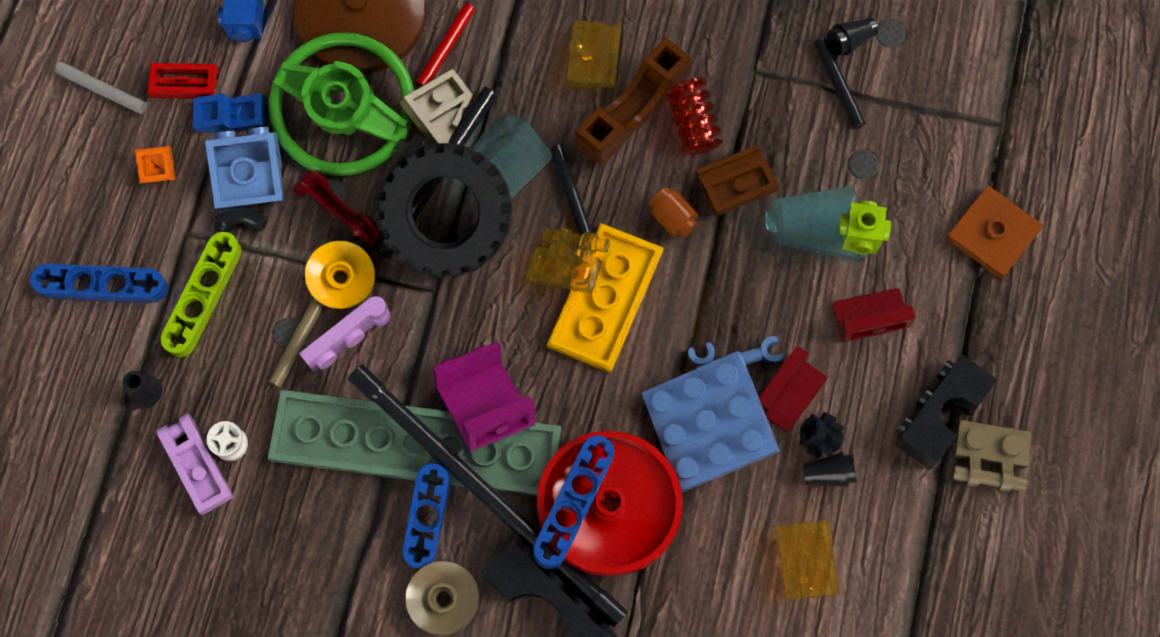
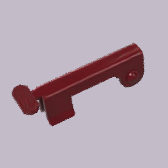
M317 171L308 172L294 186V193L297 196H304L308 193L309 196L347 226L355 236H359L368 245H372L379 238L380 234L373 224V219L361 212L357 214L336 197L329 189L328 180Z

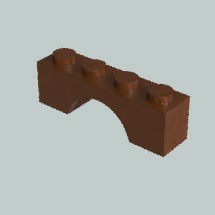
M665 37L643 60L636 76L623 93L608 106L603 108L597 107L575 130L576 147L602 167L689 75L691 57Z

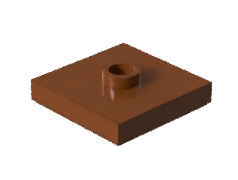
M988 185L951 230L946 240L1002 280L1044 225Z

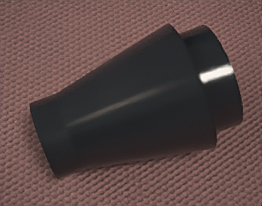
M872 17L835 24L827 33V42L834 54L849 55L867 40L878 34V25Z
M130 371L123 378V386L127 391L130 402L134 406L149 408L160 400L162 384L157 377L138 371Z
M840 452L831 457L828 456L810 463H803L806 485L818 484L848 487V483H857L853 454L844 455L843 452Z

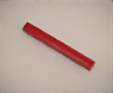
M464 3L416 80L415 84L419 88L431 82L474 14L475 8L472 5Z

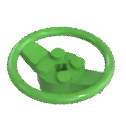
M331 33L302 44L282 63L270 89L269 117L273 132L277 133L279 144L297 163L309 170L317 171L324 175L351 176L372 170L387 161L403 144L413 121L403 107L400 116L375 97L363 74L351 64L335 61L334 64L325 65L320 69L318 67L301 66L300 64L312 54L326 48L336 46L357 47L375 54L389 66L398 81L402 99L413 92L414 87L402 61L384 44L356 33ZM286 92L304 103V108L311 120L326 132L351 135L360 130L387 142L375 153L354 162L332 163L317 159L302 150L287 131L282 113L283 93ZM340 92H343L344 100L339 104H334L331 99L333 94L338 96Z

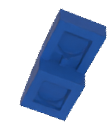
M224 93L193 98V129L197 132H244L251 128L266 127V98L261 93L229 98Z

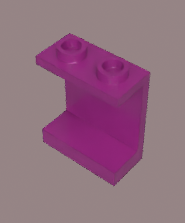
M499 342L488 346H479L468 354L455 359H446L433 367L434 386L469 452L535 426V405L529 395L521 398L501 363V346Z

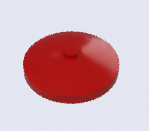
M597 431L584 434L561 447L553 455L543 471L536 499L540 528L542 529L585 441L592 436L606 437L614 446L613 460L564 561L581 571L598 576H622L637 572L657 560L668 548L677 533L683 507L678 477L665 456L653 445L637 436L619 431ZM597 446L595 450L588 449L592 453L591 460L587 466L588 469L593 471L600 457L607 458L603 455L604 449ZM576 477L571 483L572 489L577 494L586 495L592 490V483L586 477ZM567 508L559 510L555 515L557 523L562 527H571L577 520L575 513ZM548 528L547 532L554 533L549 545L560 555L556 551V546L562 535H558L551 528ZM562 536L566 541H568V536Z

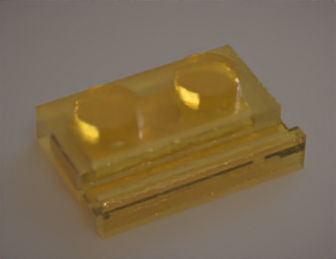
M574 20L567 86L596 89L608 87L610 90H615L622 24L609 26L607 23Z
M829 521L776 526L775 533L785 601L840 594Z

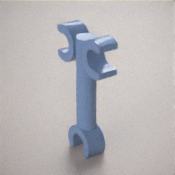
M775 336L767 337L763 340L761 347L741 352L745 364L750 365L764 361L768 365H777L782 362L784 358L783 353L773 356L767 351L769 346L777 344L778 338ZM710 342L706 343L705 346L707 352L705 358H698L693 347L689 348L688 360L696 369L716 361L713 360L715 350Z

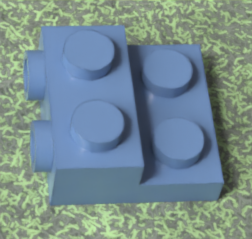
M268 127L248 129L249 135L235 137V131L214 133V140L205 141L215 209L285 200L280 170L282 162L277 133H269Z

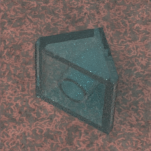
M504 113L469 147L485 155L500 170V174L508 185L510 199L553 158L552 153L527 120Z

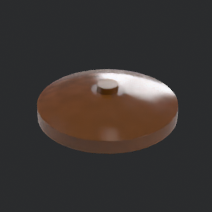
M295 0L294 19L303 44L326 34L356 33L384 44L402 60L412 51L422 35L426 21L425 0ZM352 46L330 47L312 54L323 65L334 64L335 61L351 64L362 74L374 73L389 68L375 54Z

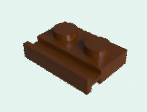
M759 145L696 169L695 174L697 179L699 178L702 189L716 217L775 193L779 188L765 157L763 158L760 152Z

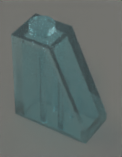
M854 185L772 200L769 212L765 214L768 232H774L777 244L856 262L864 261L867 254H857L852 251L841 250L843 235L838 234L841 213H847L851 202H858Z

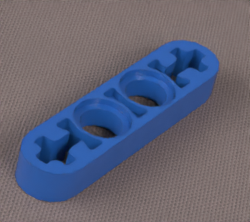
M42 264L34 269L30 277V284L35 291L43 297L53 299L155 303L162 300L168 291V283L157 270L150 268ZM50 274L56 280L64 281L65 287L60 282H50L46 288L41 282L42 280H47ZM85 274L91 277V283L87 289L82 291L75 290L74 282L77 277ZM116 276L124 277L125 285L120 291L110 292L108 290V283L112 278ZM133 277L139 285H148L150 280L153 279L158 286L152 287L150 293H148L144 287L134 286Z
M592 436L585 441L535 541L533 557L542 568L554 569L560 566L569 552L614 457V446L606 437ZM597 446H600L604 449L603 455L607 458L600 457L592 471L587 468L592 457V453L588 449L595 450ZM580 476L588 478L592 483V490L586 495L577 494L572 489L571 483L573 479ZM564 508L571 509L576 515V523L571 527L560 526L555 517L559 510ZM548 528H551L558 535L569 537L568 541L562 536L560 537L556 546V551L560 555L559 557L552 555L550 560L543 557L544 550L540 548L541 545L548 546L553 538L554 533L547 532Z

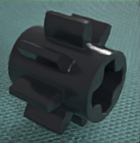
M823 412L821 417L811 414L801 425V440L799 444L807 447V453L817 458H820L822 453L831 457L843 444L842 430L844 426L836 422V417L826 412Z

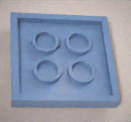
M739 351L642 392L665 457L678 477L681 492L690 490L780 452L742 354Z

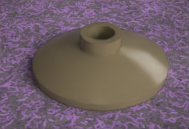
M449 561L432 562L419 569L411 578L406 590V608L412 621L423 631L433 635H450L465 628L474 618L479 605V590L473 576L461 565ZM442 593L450 595V602L446 606H440L437 603V598Z

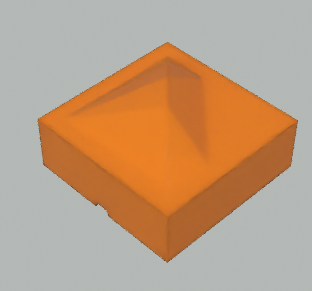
M171 146L135 150L139 183L176 179Z

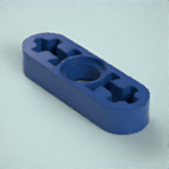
M429 463L423 466L418 471L403 545L404 560L414 568H422L432 563L438 552L451 483L450 472L440 463ZM433 469L438 470V477L443 478V484L436 485L433 496H441L440 502L432 498L420 499L421 492L425 495L429 493L430 482L425 481L424 476L431 474ZM422 505H430L436 510L437 519L434 524L423 525L419 522L417 511ZM414 528L420 532H434L433 538L429 535L425 537L424 548L430 550V554L423 556L421 560H417L416 553L411 552V547L419 544L421 534H413Z

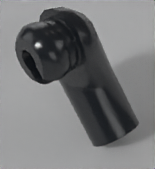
M243 205L222 209L215 216L217 219L215 228L219 232H232L234 225L241 223L262 232L268 223L267 216Z

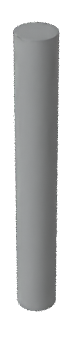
M59 62L56 65V74L139 114L145 112L147 108L146 102L66 63Z

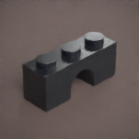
M961 355L955 363L950 360L946 362L936 376L941 380L940 384L935 390H932L930 387L926 389L916 403L921 407L920 411L914 418L908 414L896 430L901 437L895 445L929 470L939 462L957 437V434L948 429L942 422L941 408L944 406H956L968 415H971L998 380L964 355Z

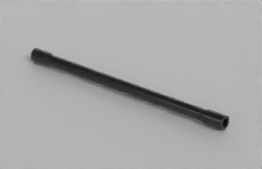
M363 364L359 365L350 374L348 381L370 401L375 402L533 550L540 531L388 391L385 384ZM550 545L540 546L544 550L543 557L550 560L552 555L559 557ZM563 561L560 566L554 568L613 628L628 613L605 589L600 588L583 571L573 567L566 561Z

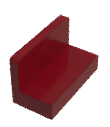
M898 288L835 301L832 305L842 343L908 329L916 319L913 306L905 307L900 289Z
M796 346L759 397L767 420L786 433L792 429L827 380L825 374L806 362L809 353L799 346Z

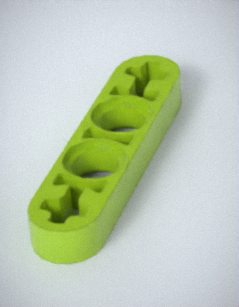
M219 232L209 239L162 332L161 344L174 357H186L195 349L241 256V246L232 234ZM228 242L232 250L230 253L223 252L221 255L217 250L218 246L224 247ZM219 260L224 267L220 268L215 263H217ZM208 271L218 273V280L212 287H203L200 280L204 273ZM194 301L201 302L203 310L199 316L189 318L185 315V309L189 303ZM180 320H182L189 326H193V329L190 330L187 326L184 329V327L179 323ZM182 334L186 342L184 345L177 344L175 347L171 339L173 336L180 337Z

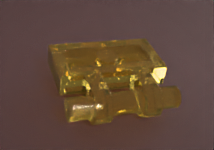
M557 228L556 230L546 229L543 233V241L551 243L550 247H536L526 275L528 281L533 284L592 294L602 266V261L597 256H592V254H595L596 251L608 252L610 247L609 239L599 238L598 234L585 232L583 235L575 234L565 228ZM569 247L578 248L576 253L567 252L565 249Z

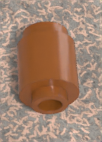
M669 187L660 190L648 204L652 209L651 214L673 238L679 235L685 238L698 225L696 223L698 213L677 191H672Z

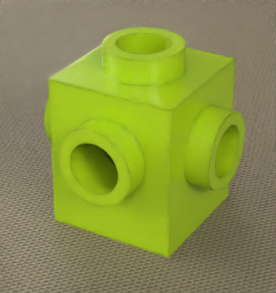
M872 201L851 202L847 213H841L839 219L838 234L843 235L841 250H848L857 254L876 255L882 242H888L890 236L891 221L886 220L887 207H880Z

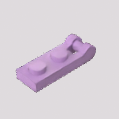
M378 296L369 298L300 352V356L313 372H316L319 368L321 370L328 368L336 361L337 354L347 346L352 348L360 343L365 337L364 333L374 325L384 326L389 322L390 312L385 301Z
M186 413L178 418L179 422L170 427L164 425L157 429L156 432L199 514L204 515L234 498L205 444L195 421L189 413ZM186 434L189 440L177 445L176 439Z

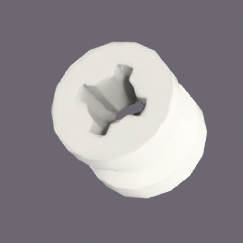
M222 421L213 425L209 430L207 445L221 460L227 462L236 461L246 453L248 439L246 434L237 425L229 421Z

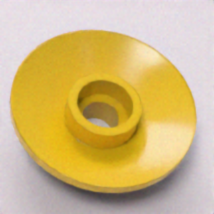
M333 241L320 246L312 253L306 264L305 281L309 292L319 303L333 309H347L358 305L370 294L375 281V269L371 258L361 247L347 241ZM342 272L347 276V279L343 283H337L334 280V275Z

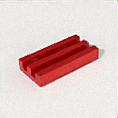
M150 63L147 94L150 98L185 99L215 95V87H217L218 83L216 75L219 73V68L216 64ZM157 74L208 75V78H188L187 76L157 77ZM166 86H190V87H166Z

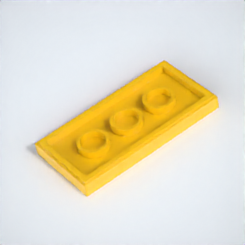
M600 223L548 340L547 348L612 373L664 248Z

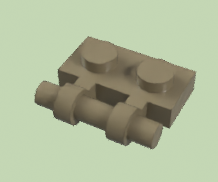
M959 420L956 427L957 437L955 438L953 457L967 459V467L954 465L952 479L965 481L967 486L978 487L979 484L997 487L998 491L1010 493L1011 490L1025 492L1027 478L1014 476L1013 467L1020 469L1028 467L1031 432ZM981 462L999 465V473L981 470Z

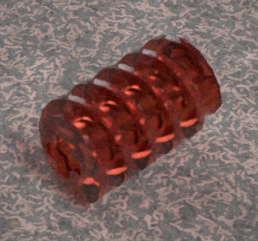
M703 77L682 81L667 94L668 102L671 104V113L675 116V126L679 129L678 137L682 141V150L688 154L706 153L716 149L723 143L721 139H714V137L721 133V127L710 126L717 122L718 117L716 114L709 113L714 109V104L706 101L710 98L711 93L709 90L703 89L707 85V80Z

